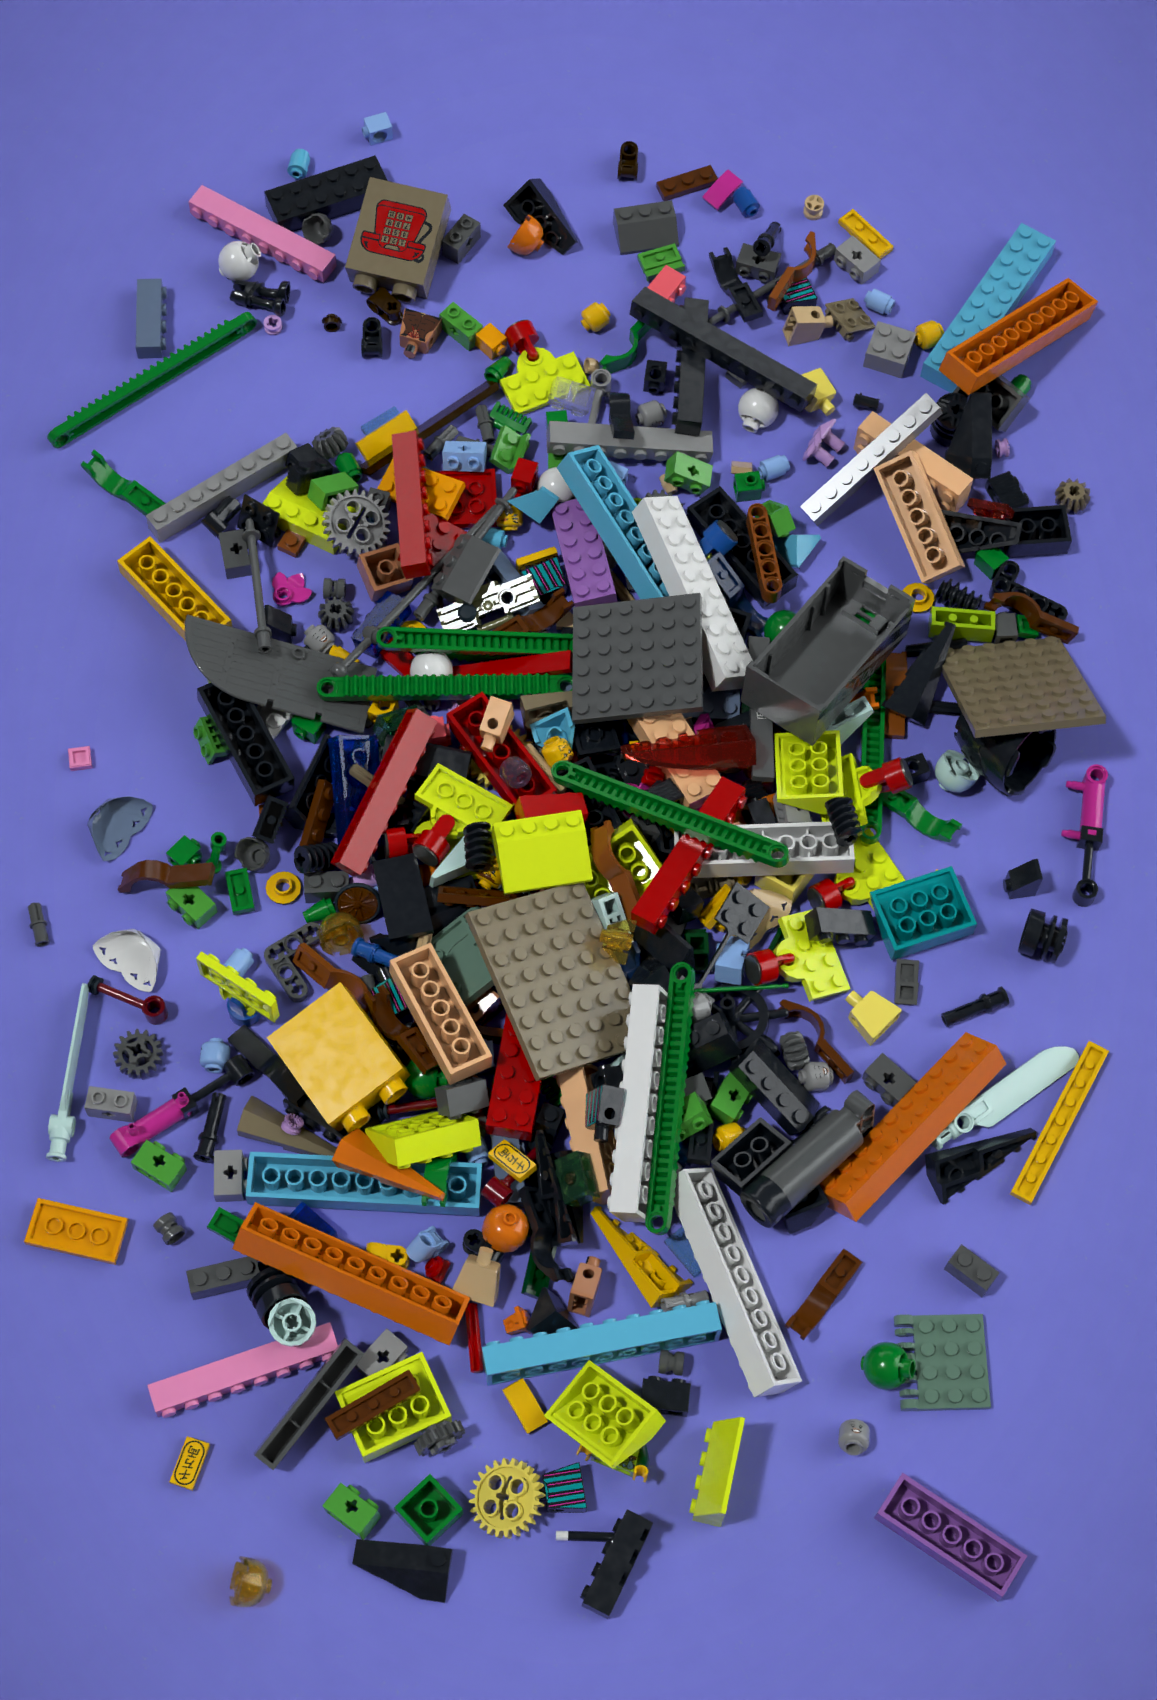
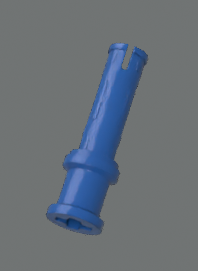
M361 937L354 941L351 948L353 956H361L371 964L377 962L389 967L390 960L398 957L382 950V947L378 944L372 945L365 942V939Z

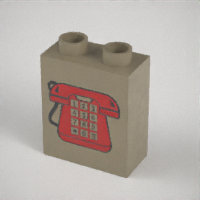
M370 177L345 265L349 280L353 282L352 287L366 294H374L377 288L384 287L386 290L392 291L391 295L394 298L406 303H414L416 297L427 299L442 246L441 241L444 238L451 212L448 195Z

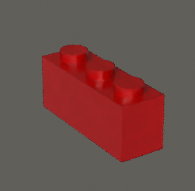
M567 792L565 794L547 793L544 795L519 796L514 808L517 819L581 810L584 824L588 817V810L582 793Z

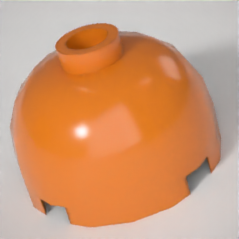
M528 214L507 248L519 255H528L534 250L538 252L544 243L541 240L543 236L541 224Z
M502 1204L494 1207L483 1221V1238L496 1251L504 1253L514 1252L525 1243L528 1237V1218L517 1206Z

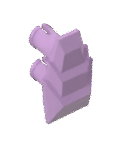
M835 418L820 425L814 431L808 448L804 452L803 461L807 460L808 457L814 456L825 467L829 466L835 457L823 449L820 443L825 442L836 453L845 444L844 441L831 432V428L836 422Z

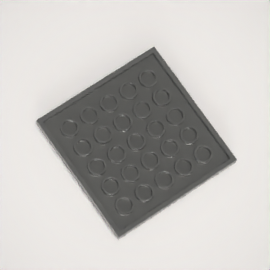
M700 593L573 607L572 721L574 724L703 711L702 597Z

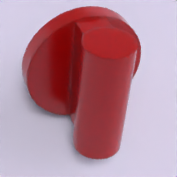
M649 766V769H644V776L641 782L651 787L656 781H663L665 773L659 767Z
M440 1256L431 1258L425 1265V1274L434 1282L441 1284L451 1263Z

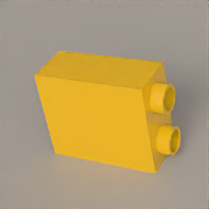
M341 982L266 1037L328 1125L337 1131L345 1128L348 1133H351L356 1128H361L371 1118L367 1112L368 1109L380 1100L385 1105L391 1104L402 1097L408 1090L404 1084L410 1076L407 1068L351 991Z

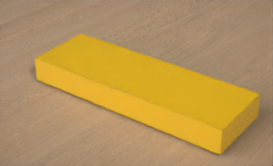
M854 209L839 218L838 224L851 236L853 235L879 259H882L893 250L894 246Z
M404 410L355 444L365 461H368L392 445V434L413 431L417 427L407 410Z

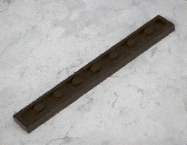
M487 380L415 429L418 437L423 440L498 391L499 386L497 382ZM392 445L359 465L362 473L371 475L390 463L393 459Z

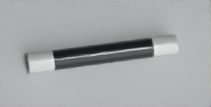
M556 1531V1541L607 1542V1540H613L615 1532Z

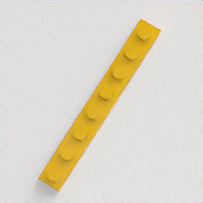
M1088 1041L1010 1195L1031 1205L1109 1052L1107 1049Z

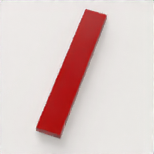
M566 650L453 666V675H518L519 673L523 675L528 673L532 675L536 673L540 675L545 673L556 675L571 673L573 652Z

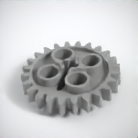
M354 489L352 495L346 490L344 497L338 493L336 496L337 500L332 498L330 500L331 505L327 504L325 507L327 512H324L322 517L326 520H323L322 525L327 528L324 529L323 534H330L327 541H334L333 548L340 546L339 553L347 550V556H350L352 552H355V556L358 558L361 552L366 553L376 550V547L381 548L382 542L387 540L385 535H388L390 530L386 527L391 522L385 519L389 516V513L382 512L385 505L379 507L380 499L373 501L372 493L366 497L364 490L360 495H358L356 489ZM352 506L355 508L356 513H351L347 507ZM364 508L365 512L351 538L348 539L347 535L361 509ZM366 517L373 518L375 523H369ZM338 524H344L347 530H341ZM356 534H362L365 540H359Z

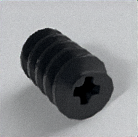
M950 579L947 583L945 580L941 583L934 597L935 601L942 598L941 603L943 605L949 602V608H954L957 605L959 609L978 610L983 595L980 594L977 598H974V590L967 594V586L959 590L960 583L958 582L955 586H952L953 579Z
M836 797L825 803L836 843L842 847L854 844L863 833V830L859 828L858 815L854 813L856 809L852 805L853 800L849 797Z
M474 822L463 829L464 851L466 852L465 867L473 872L483 873L494 868V865L491 863L493 856L490 855L493 849L489 847L492 845V840L488 839L492 835L488 831L491 829V825L487 822Z
M334 842L298 846L294 852V864L297 871L306 874L333 870L336 866L330 862L339 846Z

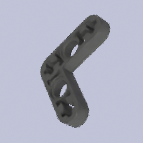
M315 922L305 924L268 946L264 952L266 964L288 997L294 1002L304 1001L308 996V988L290 961L294 958L297 949L291 950L287 947V944L291 940H297L300 944L303 943L300 935H303V939L305 938L308 946L313 947L318 944L323 938L321 926ZM308 931H316L317 936L313 937L312 935H309ZM282 946H284V950L287 953L286 955H284V951L281 950ZM273 952L278 954V959L271 958L270 954ZM283 969H290L292 975L290 978L284 979L280 976V972ZM293 982H295L298 989H302L301 995L294 993Z

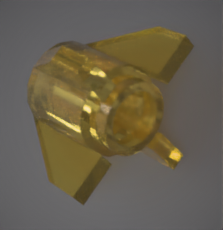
M625 919L609 924L606 929L601 930L599 942L603 943L602 948L616 963L626 965L628 953L623 951L629 952L631 949L633 934L628 933V931L634 932L637 923L635 920Z

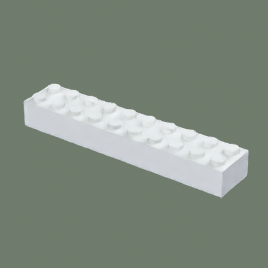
M678 496L644 497L632 511V514L669 596L701 594L703 672L712 692L743 689L746 666L751 662L752 658Z
M633 984L632 992L629 993V1004L631 1007L630 1014L626 1018L628 1036H625L624 1048L626 1050L625 1058L622 1060V1071L624 1074L623 1081L619 1085V1088H624L620 1123L615 1128L614 1133L615 1140H617L616 1149L612 1153L614 1171L610 1174L612 1190L607 1200L609 1212L624 1222H645L668 998V993L660 985Z
M683 1169L677 1173V1179L675 1180L677 1185L674 1190L676 1194L674 1197L676 1214L681 1221L685 1236L689 1240L694 1252V1258L699 1264L703 1279L711 1293L712 1301L716 1302L721 1322L736 1353L739 1366L746 1377L748 1387L754 1398L783 1393L802 1382V1379L713 1169Z

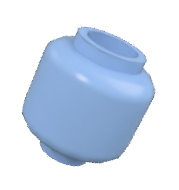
M211 1038L209 1042H205L201 1046L200 1065L209 1073H221L224 1069V1064L230 1058V1047L223 1043V1040L220 1038Z

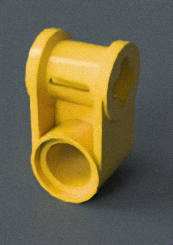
M376 1242L366 1244L367 1252L405 1269L409 1267L410 1259L404 1247ZM398 1255H401L402 1258L399 1259V1262H395L394 1259H397Z

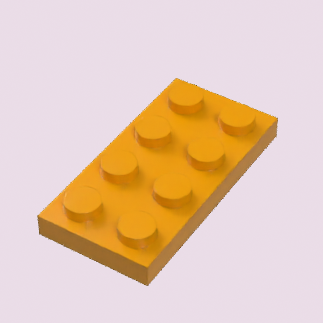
M392 459L377 489L390 492L391 501L396 503L394 461ZM423 468L427 477L424 487L426 486L428 492V499H425V503L428 504L429 512L448 521L466 485L463 481Z
M38 1198L24 1243L30 1246L116 1265L129 1220L125 1217Z

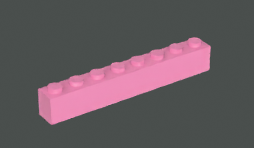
M203 185L200 186L189 200L190 213L195 218L202 219L212 227H217L225 231L229 236H234L248 244L255 243L262 253L275 257L277 261L290 265L294 270L307 274L313 280L324 283L337 266L334 253Z
M329 1322L315 1327L314 1334L302 1345L290 1347L274 1341L148 1384L147 1386L157 1416L167 1418L175 1415L177 1410L183 1408L191 1410L198 1407L200 1402L206 1400L214 1402L221 1399L222 1395L226 1393L237 1394L244 1391L247 1386L253 1384L260 1386L267 1383L270 1378L276 1376L277 1378L286 1377L291 1374V1371L299 1368L300 1370H307L314 1366L313 1363L319 1361L325 1363L338 1344Z

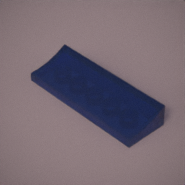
M337 735L328 739L338 846L368 789L366 785L350 775L349 770L352 765L359 764L375 775L380 765L377 735ZM382 835L377 842V850L368 860L369 865L374 861L385 859Z

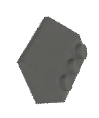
M672 200L614 208L613 226L620 255L646 252L674 243L676 247H679L676 214Z
M461 534L455 540L451 553L445 558L441 571L435 576L431 589L449 602L471 605L501 550L473 535Z

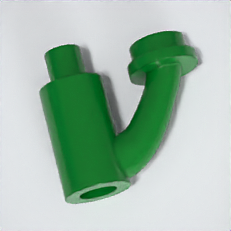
M215 832L211 836L210 847L212 852L211 857L206 861V863L213 862L216 867L214 874L221 870L220 853L226 847L227 838L222 832Z

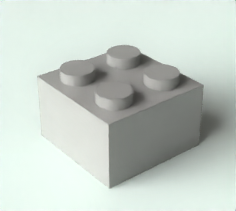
M878 321L865 354L863 367L902 378L914 345L916 332Z

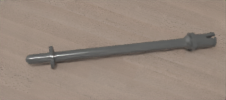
M829 243L820 250H816L815 265L820 266L826 259L835 255L836 247L834 244ZM809 259L805 260L804 262L800 263V264L797 265V266H801V265L805 264L806 262L809 261ZM782 275L753 292L755 298L758 299L773 290L775 282ZM734 304L727 308L721 305L718 308V313L708 319V323L715 325L721 320L727 323L730 321V315L738 310Z
M511 487L502 499L498 497L495 499L496 508L474 535L475 537L482 540L502 512H509L511 510L508 500L513 499L517 494L515 487ZM434 590L431 593L425 594L423 596L424 600L413 612V615L419 620L424 621L433 607L436 608L438 606V597L440 595Z
M248 518L245 522L246 530L242 533V539L248 543L258 624V628L254 630V635L258 642V652L260 654H269L272 651L270 641L272 631L266 626L256 544L261 538V533L254 528L253 519Z

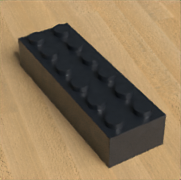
M376 155L266 190L264 191L265 202L273 222L294 232L302 229L304 219L312 214H325L331 220L361 210L369 178L388 180Z
M719 486L688 506L686 516L692 528L701 538L704 537L703 532L715 520H721L731 528L738 538V543L723 557L745 585V589L762 608H765L771 603L765 602L761 596L746 524L747 516L722 487ZM775 549L782 580L781 596L796 587L798 574Z
M212 683L197 688L198 702L254 806L264 803L267 795L277 797L293 790L295 778L255 704L235 698L223 692Z

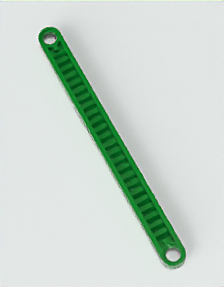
M250 312L242 313L231 321L224 320V325L217 324L218 329L211 328V333L204 332L203 338L198 336V341L191 340V345H183V350L178 348L177 354L171 352L170 358L163 357L164 361H157V366L150 365L149 371L143 369L142 375L137 373L136 379L130 377L129 383L122 382L123 386H116V391L109 390L108 396L102 394V399L96 398L95 404L89 402L88 408L81 407L80 413L74 411L73 417L68 415L67 421L52 429L47 439L54 448L66 445L246 335L255 328L257 320Z
M383 627L379 629L376 635V643L383 650L411 651L413 653L437 652L440 654L463 653L465 655L489 654L490 656L515 655L519 657L566 650L573 652V634ZM384 633H389L392 635L393 641L385 644L381 641V636Z
M886 660L863 686V690L868 687H877L878 693L874 695L875 703L879 702V709L873 710L874 712L861 726L860 766H869L872 770L882 767L884 763L885 708L881 705L885 700ZM880 793L871 804L865 806L868 824L859 827L863 830L859 838L866 844H874L880 839L883 793ZM866 828H873L876 831V835L867 836L864 830Z
M522 673L518 675L484 674L483 676L479 674L474 676L470 674L465 676L461 674L457 676L453 674L448 676L444 674L440 676L435 674L431 676L426 674L423 676L417 674L414 676L380 675L378 677L375 675L370 677L366 675L361 677L345 675L344 677L322 678L317 683L316 688L318 696L324 701L469 700L482 691L489 700L491 696L506 700L520 699V696L565 692L560 689V685L564 682L572 685L573 677L570 675H549L548 673L544 675L539 673L535 675L530 673L527 675ZM324 685H332L334 690L329 694H325L322 692V687Z
M558 761L551 768L553 780L557 784L570 788L575 793L580 792L583 796L588 795L590 799L595 798L598 802L603 801L606 805L611 804L613 808L618 807L621 811L626 810L629 814L634 813L637 817L640 815L644 820L649 819L652 823L657 822L660 826L665 825L667 829L673 828L675 832L681 831L683 835L688 834L691 838L696 837L699 841L704 840L706 844L712 843L714 847L720 846L724 851L728 849L730 853L733 854L735 852L740 857L743 855L747 860L751 858L755 863L759 861L771 867L781 868L789 862V851L783 843L568 761ZM561 769L568 770V773L564 776L557 775V772ZM775 852L784 853V856L780 859L772 858V854Z
M686 962L676 963L671 968L645 1218L647 1229L655 1235H664L669 1231L672 1221L673 1206H675L674 1197L676 1194L674 1190L677 1186L675 1180L677 1179L679 1142H681L680 1133H682L681 1124L683 1123L682 1115L684 1114L682 1108L685 1104L683 1097H685L684 1088H686L685 1079L687 1078L686 1070L688 1069L687 1061L689 1060L688 1052L690 1051L689 1043L691 1042L689 1036L692 1032L690 1026L692 1025L691 1017L693 1016L692 1008L694 1007L693 999L695 998V971ZM681 969H687V977L679 980L677 977L678 972ZM662 1217L664 1221L662 1227L654 1229V1219Z

